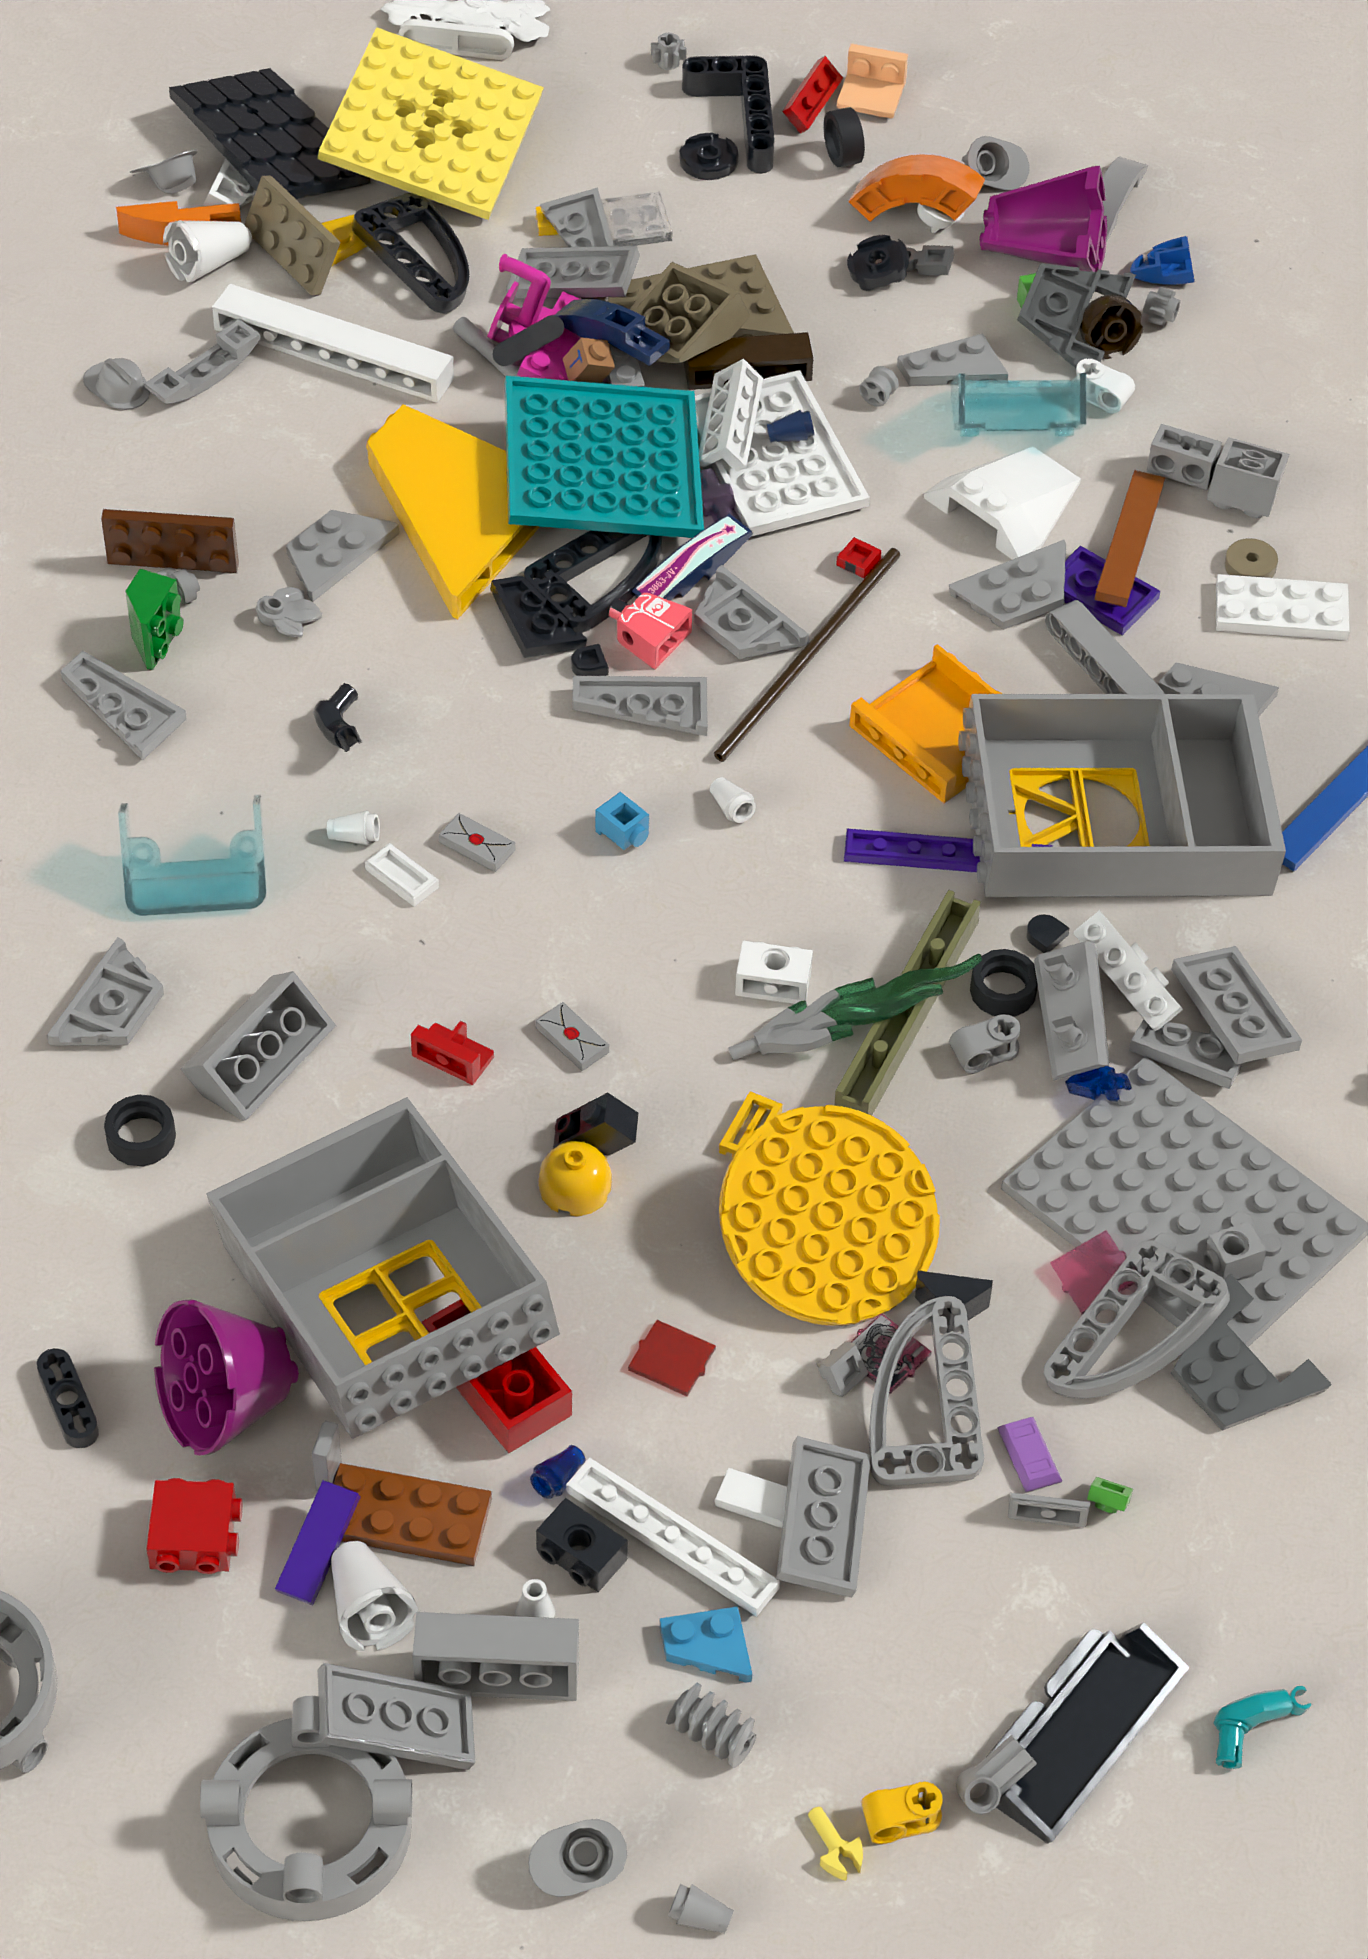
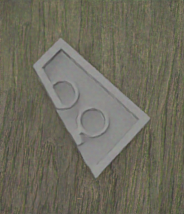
M1177 662L1158 682V686L1164 694H1254L1258 716L1277 697L1279 689L1277 686Z

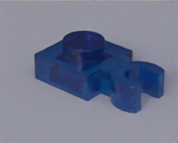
M1109 1066L1072 1075L1065 1081L1070 1094L1096 1100L1103 1094L1109 1101H1118L1120 1099L1117 1092L1118 1089H1132L1128 1076L1123 1073H1116L1115 1069Z

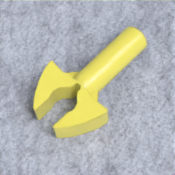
M818 1806L811 1809L808 1817L828 1848V1854L820 1857V1866L829 1874L846 1881L848 1872L843 1864L839 1862V1854H842L843 1857L850 1858L858 1873H861L863 1847L860 1837L851 1842L842 1840L822 1807Z

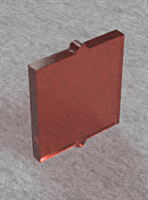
M656 1320L645 1340L639 1341V1349L630 1362L628 1371L688 1397L698 1378L705 1375V1367L716 1350V1345L660 1320Z

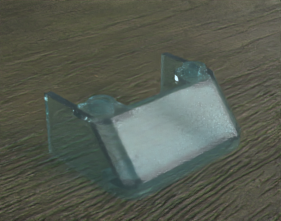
M958 373L951 382L954 430L960 431L961 437H978L979 431H1055V436H1074V430H1080L1086 425V373H1079L1072 380L965 381V373Z
M254 795L253 799L255 829L243 830L233 836L230 842V858L161 863L160 849L154 840L148 837H131L128 803H121L118 817L125 902L129 910L134 914L147 916L252 909L262 904L266 897V865L261 795Z

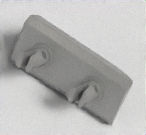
M1084 941L1037 955L1034 959L1053 1081L1109 1066L1098 956L1095 944Z

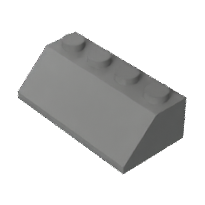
M294 971L272 975L199 1049L181 1070L203 1097L242 1121L247 1120L333 1030L336 1024Z

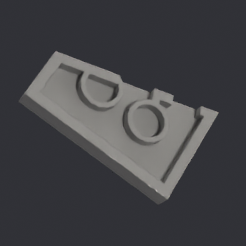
M598 187L539 204L543 214L568 247L614 246Z
M983 334L901 355L897 358V367L909 386L947 385L950 380H967L968 384H979L980 379H996V383H1008V372Z
M1143 1019L1131 1040L1129 1051L1230 1089L1243 1063L1235 1064L1211 1028L1209 1033L1191 1031L1187 1025L1167 1022L1159 1030L1154 1031Z

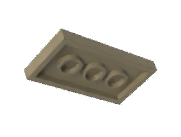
M261 176L244 223L245 227L250 230L252 238L310 295H321L341 242L272 176Z

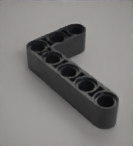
M754 55L694 56L685 59L682 64V90L686 95L693 97L741 96L747 167L750 171L759 174L771 171L774 163L775 141L766 60Z

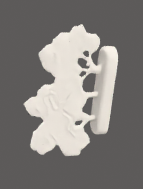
M394 0L384 4L381 8L382 11L389 14L388 21L390 23L401 26L398 35L458 56L504 60L513 51L514 39L512 35L521 41L529 42L536 40L538 37H547L550 26L535 19V17L542 16L547 11H550V8L542 0H513L507 3L501 0H458L454 2H448L447 0ZM420 14H426L430 16L431 21H428L427 19L422 20ZM500 26H505V30L499 29Z

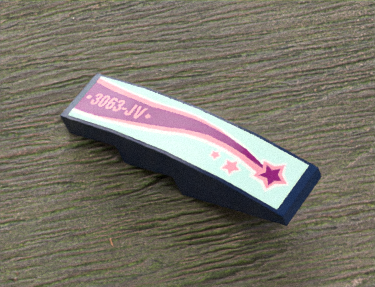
M731 514L726 515L702 530L660 563L632 590L634 596L638 598L642 593H650L670 601L677 594L684 597L703 576L710 580L718 567L723 566L753 535V532Z

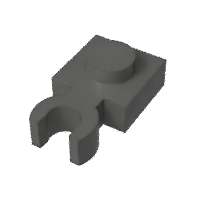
M923 245L922 251L906 247L909 255V266L906 272L918 269L919 275L938 276L949 274L955 256L953 246Z

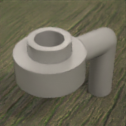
M172 567L156 572L157 574L176 579L178 594L181 596L182 604L197 599V592L200 591V586L193 573H188L185 569L176 571Z

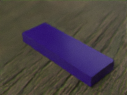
M322 1480L276 1584L275 1590L312 1606L314 1605L331 1566V1557L339 1547L359 1502L360 1495L358 1493Z

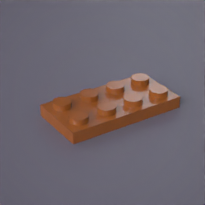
M343 1463L339 1464L334 1484L360 1495L359 1502L342 1538V1542L360 1541L369 1547L465 1565H475L492 1501V1491Z

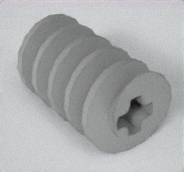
M697 1682L689 1690L684 1691L677 1699L667 1716L666 1723L668 1725L675 1723V1729L680 1733L688 1731L689 1739L694 1742L702 1740V1747L710 1751L715 1748V1756L721 1760L729 1757V1765L735 1768L744 1761L755 1743L756 1734L752 1732L755 1720L750 1717L742 1725L739 1724L742 1711L737 1708L727 1716L725 1713L728 1702L725 1700L721 1701L716 1707H713L712 1703L715 1694L711 1691L702 1699L699 1698L702 1685Z

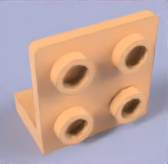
M851 44L848 50L847 75L837 100V108L851 107L856 112L893 118L906 83L908 54Z

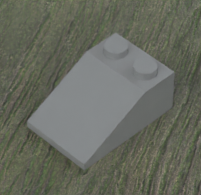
M1228 437L1216 464L1206 500L1212 501L1213 505L1218 508L1231 509L1233 507L1244 510V513L1250 517H1269L1289 454Z

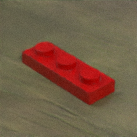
M826 56L816 61L782 111L800 134L810 128L843 79L842 75Z

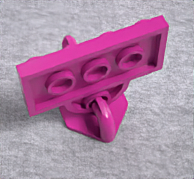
M502 254L499 261V271L513 273L530 281L531 284L523 306L520 308L512 304L519 287V282L514 281L494 317L487 337L497 343H501L543 318L555 315L572 300H579V298L563 291L553 309L543 307L551 286L550 278L544 272L517 259L508 257L507 254ZM503 322L509 325L508 332L501 329ZM564 328V332L559 338L526 355L517 375L520 377L569 381L563 357L581 337Z

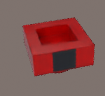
M853 537L838 554L836 566L864 579L881 560L882 550Z

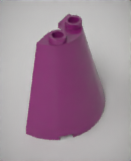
M1100 165L990 196L988 209L984 210L983 213L985 230L980 233L981 250H989L1045 264L1079 267V271L1097 272L1101 270L1106 251L1107 216H1104V205L1102 202L1106 200Z

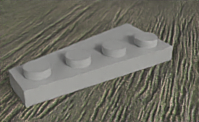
M84 651L79 653L61 670L62 680L142 760L187 719L186 710Z
M573 676V710L707 736V677Z

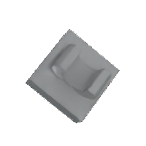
M845 1341L837 1349H832L830 1355L824 1361L816 1363L822 1378L827 1379L832 1393L842 1397L868 1375L856 1344Z

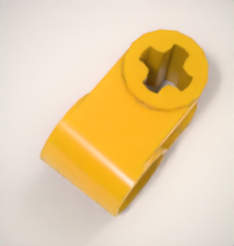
M918 1782L894 1789L877 1790L867 1794L861 1800L870 1838L876 1844H887L901 1838L933 1832L940 1826L942 1820V1793L937 1786L929 1782ZM926 1818H929L928 1823H925Z

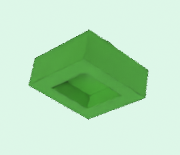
M1096 1477L1091 1484L1087 1500L1095 1502V1507L1105 1512L1117 1513L1118 1510L1124 1512L1129 1505L1133 1488Z

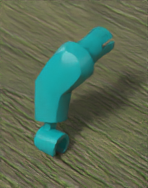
M1297 1686L1290 1693L1285 1689L1254 1693L1222 1707L1215 1716L1213 1723L1219 1731L1216 1764L1218 1766L1223 1764V1768L1228 1769L1242 1767L1244 1735L1260 1723L1283 1718L1290 1713L1293 1715L1304 1714L1312 1704L1301 1705L1295 1700V1696L1303 1695L1307 1691L1306 1688Z

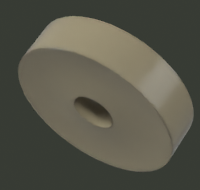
M1252 538L1241 539L1231 544L1225 558L1227 573L1237 576L1273 578L1278 564V555L1275 549L1262 540Z

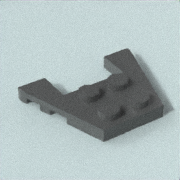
M1040 263L1017 321L1073 367L1076 368L1078 362L1083 359H1094L1101 363L1104 351L1075 339L1083 320L1084 311L1089 305L1094 291L1102 295L1115 294L1127 298L1136 275L1125 272L1123 275L1109 274V271L1098 270L1097 272L1079 271V267Z
M1229 1274L1225 1279L1230 1294V1301L1227 1307L1213 1324L1181 1354L1171 1371L1172 1376L1222 1431L1265 1415L1267 1412L1282 1406L1297 1403L1303 1398L1323 1393L1332 1385L1309 1358L1283 1381L1279 1382L1235 1334L1227 1323L1246 1308L1254 1298L1232 1274Z

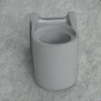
M1005 1014L997 1015L992 1019L958 1029L950 1037L949 1044L964 1071L970 1074L978 1073L987 1067L1004 1061H1010L1017 1056L1019 1052L1017 1038L1020 1035L1021 1027L1016 1018Z

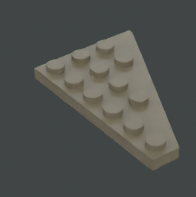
M756 254L688 268L739 292L750 317L732 337L794 333ZM660 274L632 279L625 297H588L581 299L607 301L630 309Z

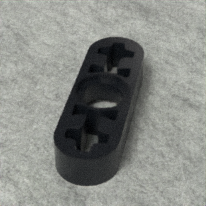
M48 1349L37 1359L39 1379L67 1444L74 1448H86L92 1445L98 1438L99 1430L96 1416L70 1355L62 1349ZM56 1364L60 1368L61 1380L56 1381L55 1374L49 1367L50 1365ZM66 1391H72L78 1395L77 1400L69 1405L60 1404L57 1398ZM79 1415L82 1426L86 1428V1431L83 1433H79L75 1429L73 1417Z

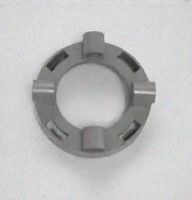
M0 1591V1659L7 1665L17 1668L19 1674V1690L16 1701L8 1716L0 1724V1770L12 1763L24 1773H28L41 1762L48 1748V1743L44 1740L43 1730L52 1715L56 1701L57 1673L48 1636L38 1618L22 1602ZM35 1663L40 1664V1681H43L40 1692L38 1672Z
M319 1696L299 1697L293 1702L292 1718L272 1723L249 1735L228 1754L218 1768L213 1780H202L200 1812L201 1818L206 1819L214 1863L225 1883L238 1897L250 1906L268 1915L295 1921H315L346 1914L364 1905L379 1894L395 1876L405 1858L412 1827V1779L405 1778L404 1772L395 1756L320 1743ZM303 1754H320L336 1758L357 1771L370 1791L373 1809L371 1821L365 1835L353 1850L332 1863L323 1865V1859L320 1856L305 1852L288 1855L285 1858V1865L278 1863L262 1853L253 1843L247 1832L244 1822V1810L251 1788L266 1770L287 1758ZM380 1851L386 1857V1861L379 1868L376 1866L357 1885L351 1877L365 1868ZM233 1852L236 1853L240 1861L251 1872L260 1877L253 1884L238 1867L233 1871L228 1866L226 1858Z

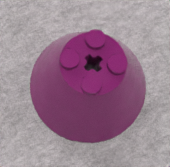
M192 1299L174 1302L167 1308L160 1320L155 1338V1346L161 1345V1366L154 1367L159 1403L166 1423L175 1439L182 1447L190 1446L194 1449V1455H208L220 1450L283 1402L288 1396L291 1384L298 1381V1366L290 1358L286 1345V1335L281 1327L272 1328Z

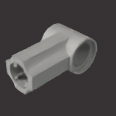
M1011 1735L980 1764L964 1770L959 1775L956 1782L957 1793L966 1806L974 1813H989L997 1807L1001 1796L1037 1763ZM978 1783L987 1784L986 1791L982 1796L970 1798V1791L974 1785Z

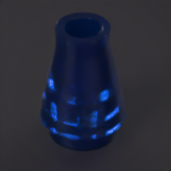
M569 1445L560 1453L537 1464L533 1469V1474L530 1476V1481L535 1491L547 1499L561 1496L566 1489V1484L585 1463L584 1453L577 1446Z

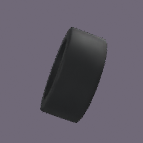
M851 107L826 112L823 123L824 140L832 163L837 168L861 163L865 153L863 128L856 111Z
M998 949L991 950L980 956L975 962L971 976L970 993L973 1002L980 1010L991 1016L1005 1014L1014 1017L1028 1011L1035 1002L1038 983L1035 965L1029 957L1015 950ZM1004 972L1020 978L1024 982L1025 988L1017 993L1002 994L989 989L983 981L985 977L993 973Z
M137 1094L118 1101L106 1114L104 1130L110 1153L118 1161L131 1166H146L157 1163L165 1158L174 1147L176 1138L174 1118L171 1109L163 1100L152 1095ZM139 1118L152 1119L159 1122L162 1127L157 1136L140 1143L120 1138L118 1133L124 1124Z

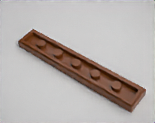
M1134 470L1094 600L1127 607L1164 486L1165 477Z

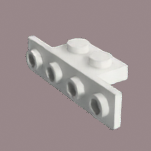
M1100 910L1074 931V935L1080 943L1086 941L1095 944L1100 967L1154 1031L1159 1030L1183 1010L1165 989L1169 981L1157 967L1150 971L1144 964L1149 959L1136 942L1129 946Z

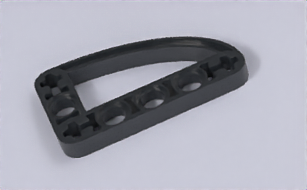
M406 193L360 209L355 213L352 224L353 232L430 309L438 313H448L456 309L463 302L470 277L465 251L451 226L427 198L414 193ZM384 214H392L395 215L396 218L389 217ZM422 221L440 243L451 263L455 277L454 287L395 230ZM379 240H385L392 244H384L381 243ZM398 259H405L410 261L411 263H404L399 261ZM416 277H423L428 279L429 282L418 280Z
M589 530L528 565L524 570V578L547 599L546 604L556 614L562 613L569 620L568 626L573 631L584 633L610 617L609 610L615 600L620 599L627 603L634 597L632 590L657 566L662 550V536L622 533V537L614 539L607 536L610 532ZM649 537L647 548L634 569L614 589L591 605L567 583L569 580L642 538ZM586 546H593L598 550L594 553H586L581 549ZM559 561H569L572 565L567 568H561L556 563ZM555 594H562L567 598L557 602L553 601L550 597Z

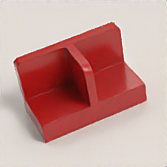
M463 1021L458 1022L453 1030L438 1023L432 1024L429 1029L417 1025L410 1034L413 1057L471 1085H474L494 1058V1051L467 1038V1024Z

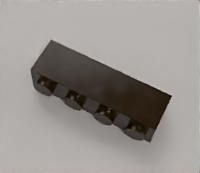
M808 332L730 338L684 361L688 390L711 389L715 373L742 359L763 379L800 370L805 381H812L814 358Z

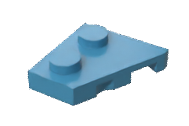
M738 1606L660 1618L659 1627L667 1662L682 1666L692 1665L700 1671L716 1674V1670L739 1676V1681L752 1682V1670Z

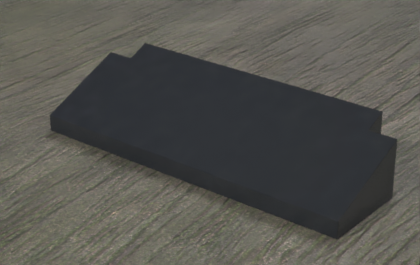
M1144 1622L1125 1631L1120 1639L1111 1631L1102 1633L1097 1629L1088 1631L1045 1683L1044 1691L1049 1698L1045 1704L1039 1701L1030 1703L987 1755L989 1756L1005 1740L1013 1735L1037 1763L1001 1796L996 1808L1047 1844L1053 1842L1186 1673L1189 1666Z

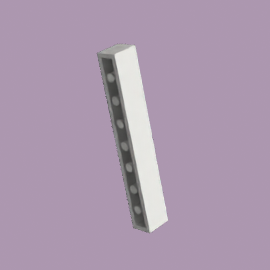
M233 284L227 286L212 306L214 329L217 331H222L240 319L260 334L261 339L257 343L259 345L438 403L454 380L453 356Z

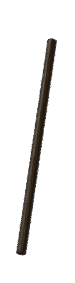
M896 548L888 550L714 752L717 760L724 762L900 558V552Z

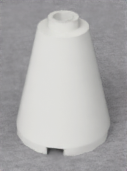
M181 220L171 222L166 226L163 235V243L168 242L170 251L165 253L166 261L177 279L192 282L247 252L252 242V235L250 230L241 222Z
M352 1541L340 1545L331 1557L339 1628L346 1644L358 1651H365L363 1646L375 1645L377 1650L399 1642L414 1626L412 1619L414 1614L418 1612V1607L413 1596L365 1543Z

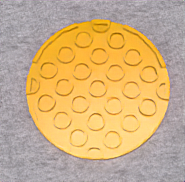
M835 1105L799 1107L788 1110L756 1129L733 1156L722 1182L719 1200L720 1227L727 1252L733 1265L748 1286L777 1310L802 1321L828 1326L857 1324L874 1319L896 1307L916 1288L918 1271L927 1272L932 1263L940 1229V1214H938L934 1194L936 1190L925 1164H921L915 1153L910 1149V1144L897 1131L879 1119L859 1110Z

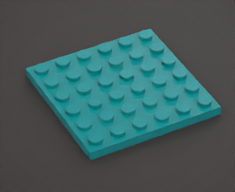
M506 376L504 391L508 524L693 538L704 530L695 391Z

